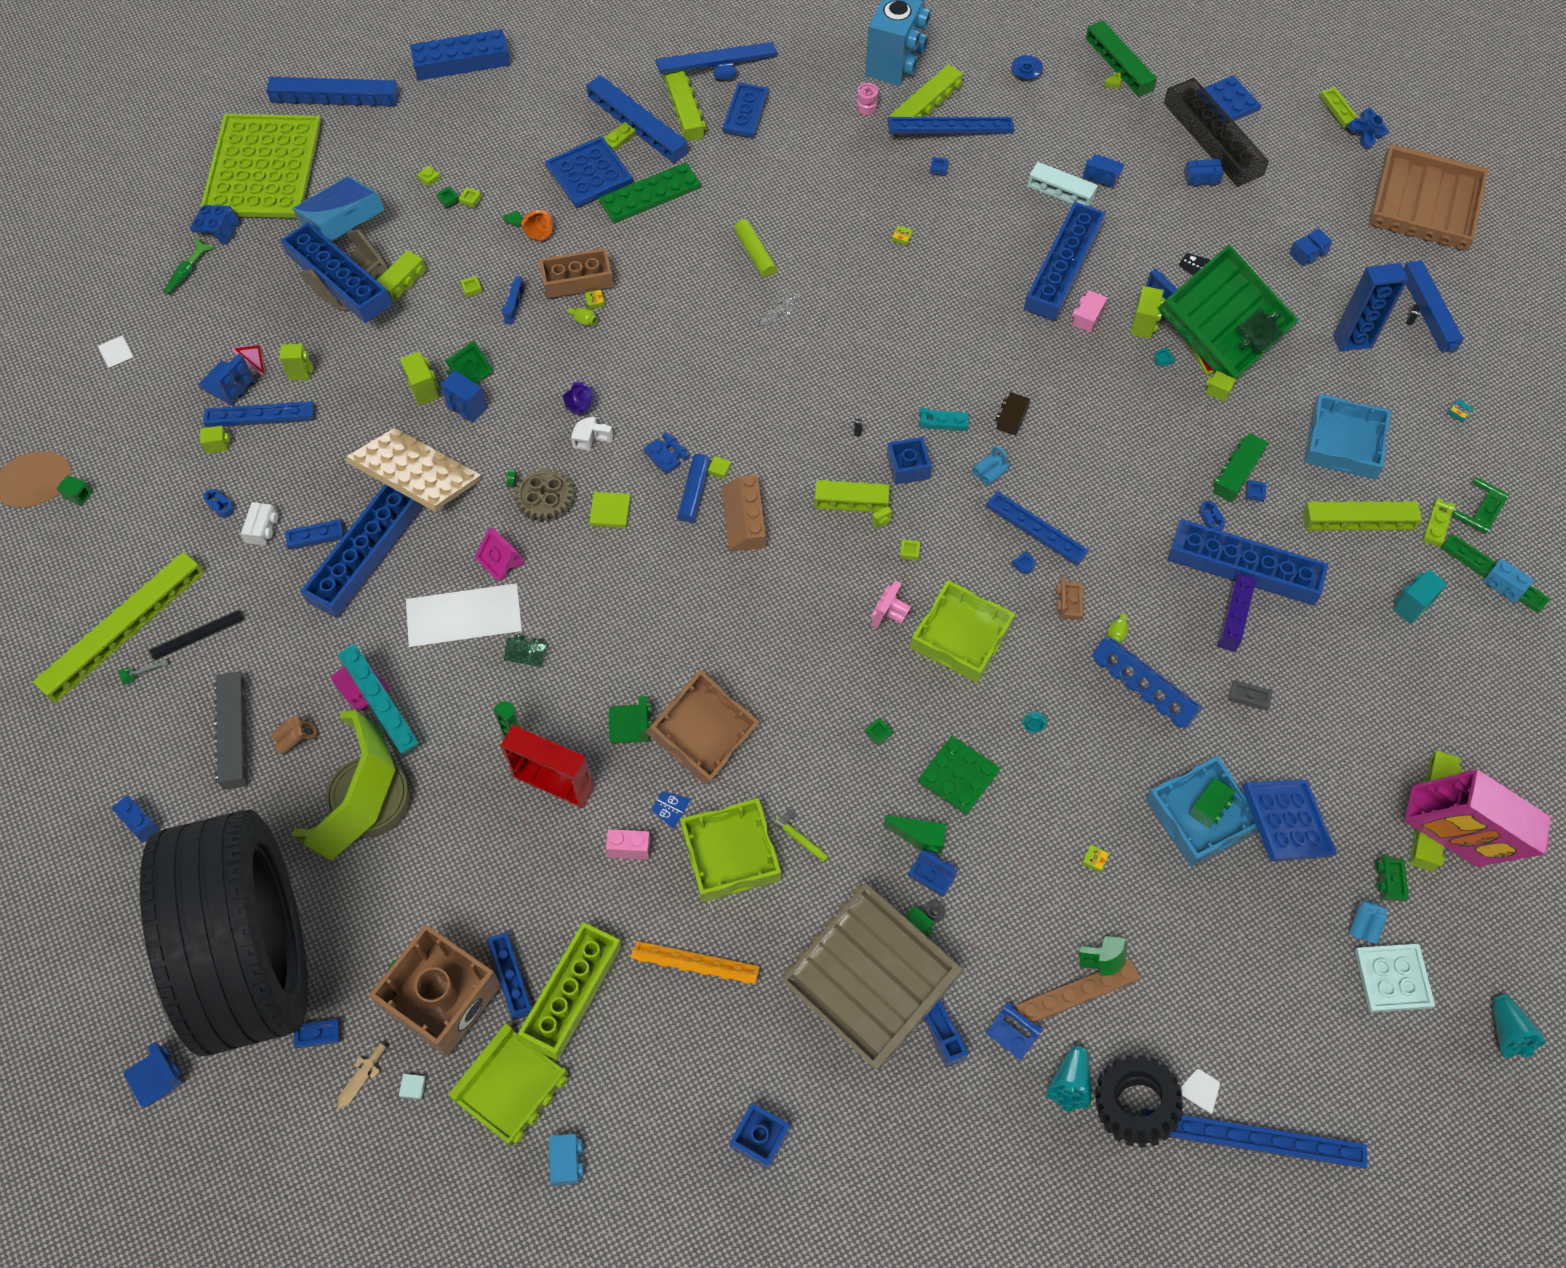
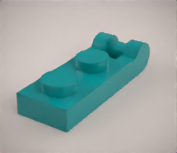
M928 408L919 409L920 419L918 426L920 428L968 431L969 412L929 410Z

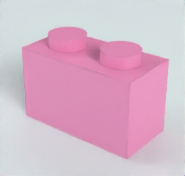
M1088 290L1086 296H1082L1080 299V307L1075 308L1072 314L1074 318L1073 325L1092 333L1105 309L1107 297Z
M608 829L606 843L608 857L649 860L650 834L647 831Z

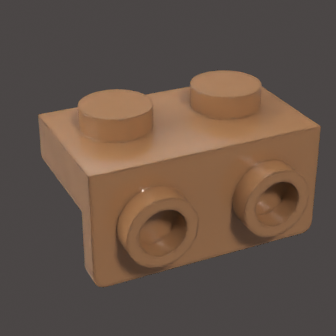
M1061 577L1060 583L1056 584V594H1059V600L1057 599L1056 611H1059V618L1082 620L1083 583L1066 582V577Z

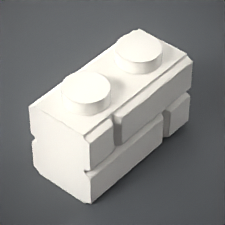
M251 503L240 534L244 542L266 546L268 539H271L273 535V524L277 523L278 513L270 504Z

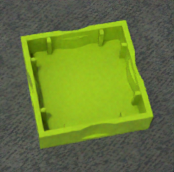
M947 580L935 599L931 611L924 617L912 636L910 649L979 683L1012 627L1016 614L991 601L984 600L973 592Z
M759 798L734 804L722 810L708 811L680 819L701 902L781 881V870L774 847L768 837L767 823Z

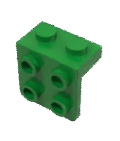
M638 696L639 705L611 706L609 708L610 743L649 742V735L645 731L652 724V721L648 720V715H652L651 703H647L646 696Z

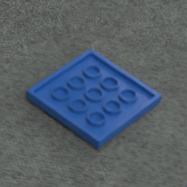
M602 136L545 161V166L575 208L633 183V177Z
M1308 780L1246 782L1242 785L1270 862L1328 858L1337 855Z

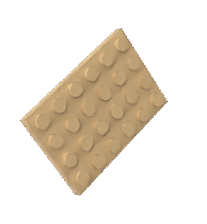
M396 428L391 429L346 458L348 464L434 512L478 483L481 479L479 473Z

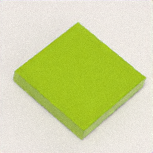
M594 492L589 525L626 528L630 494Z

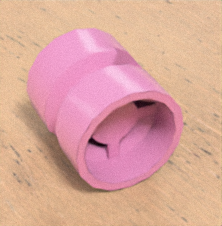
M863 83L858 87L857 110L860 113L869 115L877 110V86L872 83Z

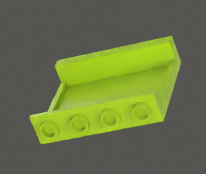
M505 1023L449 1092L448 1096L499 1138L513 1147L515 1143L519 1144L522 1141L527 1127L536 1123L541 1109L549 1106L554 1099L553 1094L558 1088H563L568 1081L567 1076L569 1074L565 1068L562 1069L543 1053L521 1043L517 1033Z

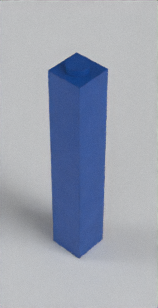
M1422 260L1407 262L1404 266L1408 277L1406 286L1416 305H1420V313L1441 353L1458 350L1464 338Z

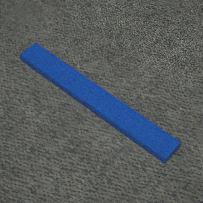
M772 42L657 58L655 64L660 74L717 66V64L777 57L778 52Z
M888 117L887 119L889 134H1013L1014 132L1012 117Z

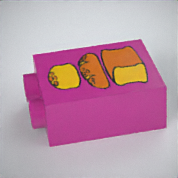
M1478 769L1412 786L1405 822L1476 867L1545 855V850L1549 845L1548 833L1551 817Z

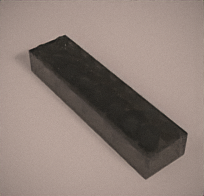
M1194 77L1167 89L1164 99L1165 105L1213 159H1220L1223 171L1237 187L1264 176L1269 163L1268 159Z

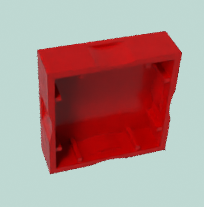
M512 725L500 745L509 763L508 767L512 777L584 808L594 790L586 756Z

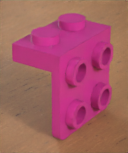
M344 667L331 675V681L353 709L359 712L369 707ZM371 667V669L373 670L374 674L380 681L385 691L390 688L389 685L386 683V681L379 678L374 669Z

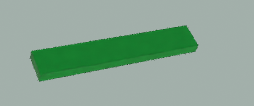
M1453 533L1440 548L1484 578L1488 576L1497 564ZM1530 585L1518 601L1539 614L1551 598Z

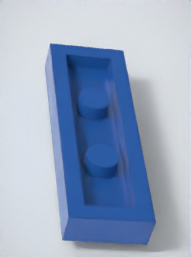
M341 519L285 530L287 547L290 550L342 539L344 536L343 523Z

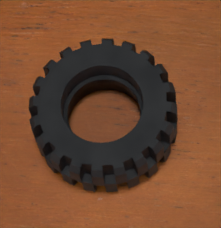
M1132 1055L1125 1056L1126 1060L1123 1061L1118 1058L1113 1061L1114 1066L1108 1065L1104 1069V1075H1100L1097 1080L1098 1086L1095 1089V1100L1101 1123H1104L1105 1130L1109 1134L1113 1133L1114 1139L1119 1142L1124 1139L1128 1146L1133 1147L1134 1143H1138L1139 1148H1146V1143H1152V1146L1159 1145V1139L1162 1138L1164 1141L1169 1139L1170 1132L1177 1130L1178 1122L1182 1119V1090L1180 1084H1178L1177 1077L1174 1073H1170L1167 1065L1162 1064L1160 1066L1158 1060L1153 1057L1147 1060L1145 1055H1138V1058H1132ZM1141 1085L1154 1090L1160 1096L1161 1103L1152 1114L1136 1117L1125 1113L1118 1106L1119 1095L1131 1086Z

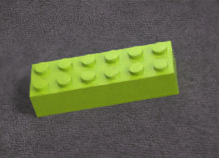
M582 922L517 1035L521 1043L559 1061L621 950L619 939Z

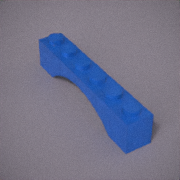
M939 1000L924 1020L945 1068L965 1061L968 1052L960 1034L950 1020L941 1000Z

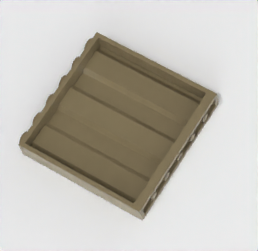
M864 883L863 885L859 884L853 891L854 896L850 901L846 900L839 907L840 912L836 917L832 916L826 922V929L821 934L817 933L811 940L812 945L808 950L804 949L797 956L798 961L794 966L790 965L784 971V978L781 981L876 1070H880L965 970L869 884Z

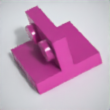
M494 528L487 530L475 556V559L497 581L504 580L508 569L522 566L525 561Z

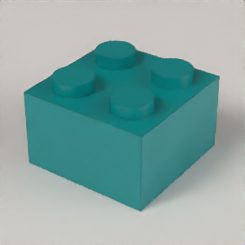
M1430 569L1424 574L1419 573L1413 580V583L1411 585L1408 584L1402 590V594L1395 600L1397 604L1393 611L1412 624L1435 602L1448 583Z

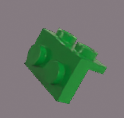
M1383 854L1375 864L1376 872L1379 873L1377 889L1381 893V900L1406 902L1409 900L1405 859H1391L1388 857V854Z

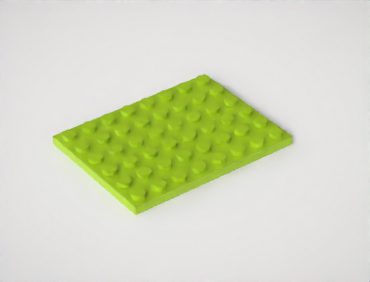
M224 114L200 208L203 205L231 206L238 217L297 218L292 208L304 202L321 125L320 116Z

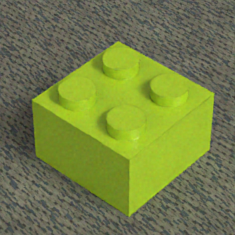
M1146 286L1142 287L1134 315L1131 335L1151 339L1152 333L1157 331L1162 313L1157 308L1165 301V298L1162 297L1164 290Z
M420 351L400 358L407 382L418 405L420 406L439 399L437 394L439 387L437 382L434 381L436 377L433 370L428 368L430 365L427 358H423Z

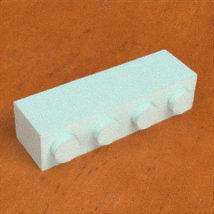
M1040 162L1036 163L1030 173L1027 185L1030 188L1071 204L1075 201L1090 206L1095 198L1098 187L1094 183Z

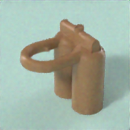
M295 715L286 719L273 730L271 736L277 742L275 744L276 751L279 754H285L300 742L302 738L312 740L317 737L318 732L311 722L299 721L298 716ZM301 726L309 727L313 734H303Z

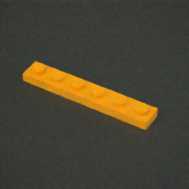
M636 941L631 954V959H636L639 962L656 963L663 967L679 968L682 971H695L702 975L719 976L722 979L738 980L745 984H756L760 966L640 941Z

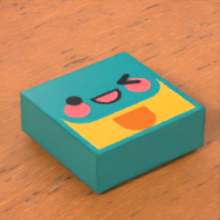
M1457 399L1447 414L1463 423L1472 412L1473 407Z

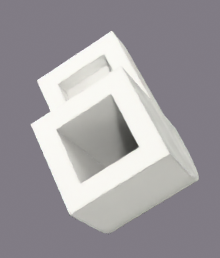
M589 417L579 421L574 427L571 436L573 448L587 451L591 450L594 439L612 442V426L597 424L596 417Z

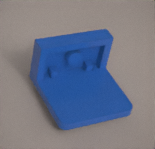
M1094 154L1091 160H1087L1082 178L1113 188L1124 164Z
M203 205L190 226V230L192 232L213 233L221 245H227L240 219L231 206Z
M157 1042L147 1046L151 1053L149 1056L124 1072L130 1088L143 1108L150 1106L183 1084L179 1076L181 1074L179 1067L176 1063H172L169 1058L171 1056L170 1051L165 1045L161 1046Z

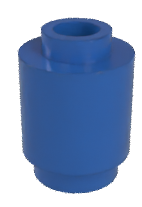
M732 63L717 64V66L713 67L715 80H734V76H737L736 66H733Z

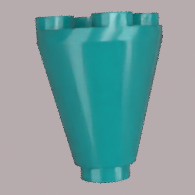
M1500 995L1493 999L1498 1043L1503 1058H1511L1518 1055L1528 1058L1535 1055V1050L1546 1044L1541 1031L1509 995Z
M1073 1046L1068 1051L1046 1092L1048 1099L1061 1105V1108L1067 1112H1073L1074 1109L1089 1108L1092 1099L1088 1051L1080 1046Z

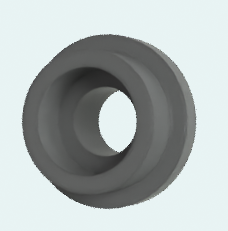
M930 902L925 906L924 914L933 920L934 923H937L944 918L945 909L938 902ZM936 910L938 915L933 916L931 911Z

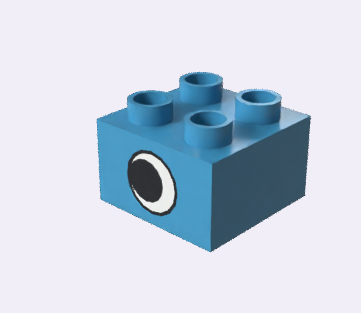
M925 0L881 1L868 26L865 76L901 86L906 74H914L918 63V56L916 54L923 55L928 43V35L922 34V30H926L931 16V10L925 9Z

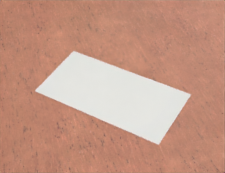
M517 583L406 599L409 647L522 631Z

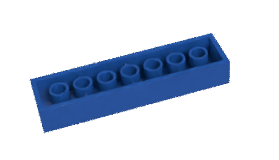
M1074 201L1026 296L1024 310L1056 321L1100 232L1106 212Z
M306 222L280 240L286 254L304 270L312 269L330 293L365 324L393 305L388 290L309 222Z
M384 484L300 592L305 601L337 618L424 505Z
M1183 519L1178 524L1167 559L1168 561L1233 581L1237 573L1256 578L1255 588L1314 606L1322 594L1329 565L1322 561Z

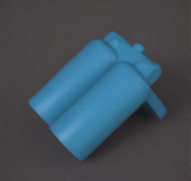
M999 446L993 447L992 454H989L972 467L973 474L978 478L981 477L982 482L989 486L1010 467L1006 462V452ZM996 451H999L1003 457L1001 458Z
M1360 900L1349 934L1355 938L1365 939L1368 942L1377 944L1387 919V909L1378 906L1377 903Z

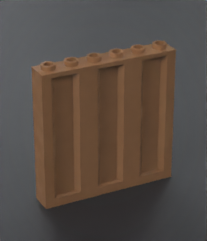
M1391 144L1385 155L1368 225L1468 251L1474 241L1489 169Z

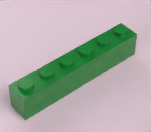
M1104 20L1088 26L1085 39L1116 73H1121V79L1138 97L1154 91L1157 81L1155 75L1150 72L1146 65L1139 60Z

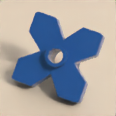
M1371 107L1364 110L1360 114V118L1356 117L1347 124L1352 133L1361 134L1360 143L1366 150L1376 143V138L1381 139L1389 132L1388 128L1383 124V118L1376 114Z

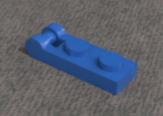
M515 276L514 283H511L510 295L506 298V306L502 308L504 322L508 325L513 324L524 292L523 278Z

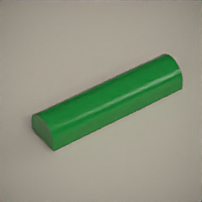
M502 701L493 708L503 738L506 737L512 725L521 728L512 703Z

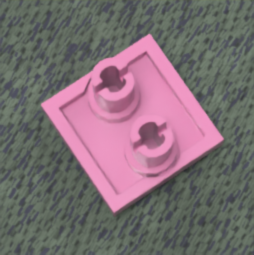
M895 580L892 586L888 584L871 615V618H873L871 626L878 628L883 617L886 616L902 624L911 606L900 601L895 596L902 583Z

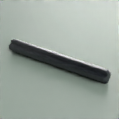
M240 610L234 611L150 649V654L156 660L244 619Z

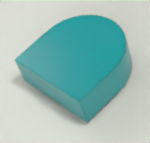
M1165 347L1156 351L1154 362L1158 366L1166 367L1174 364L1175 358L1169 349Z

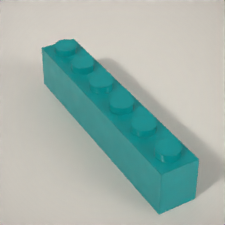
M353 644L339 652L338 658L401 758L419 748V743L357 645Z

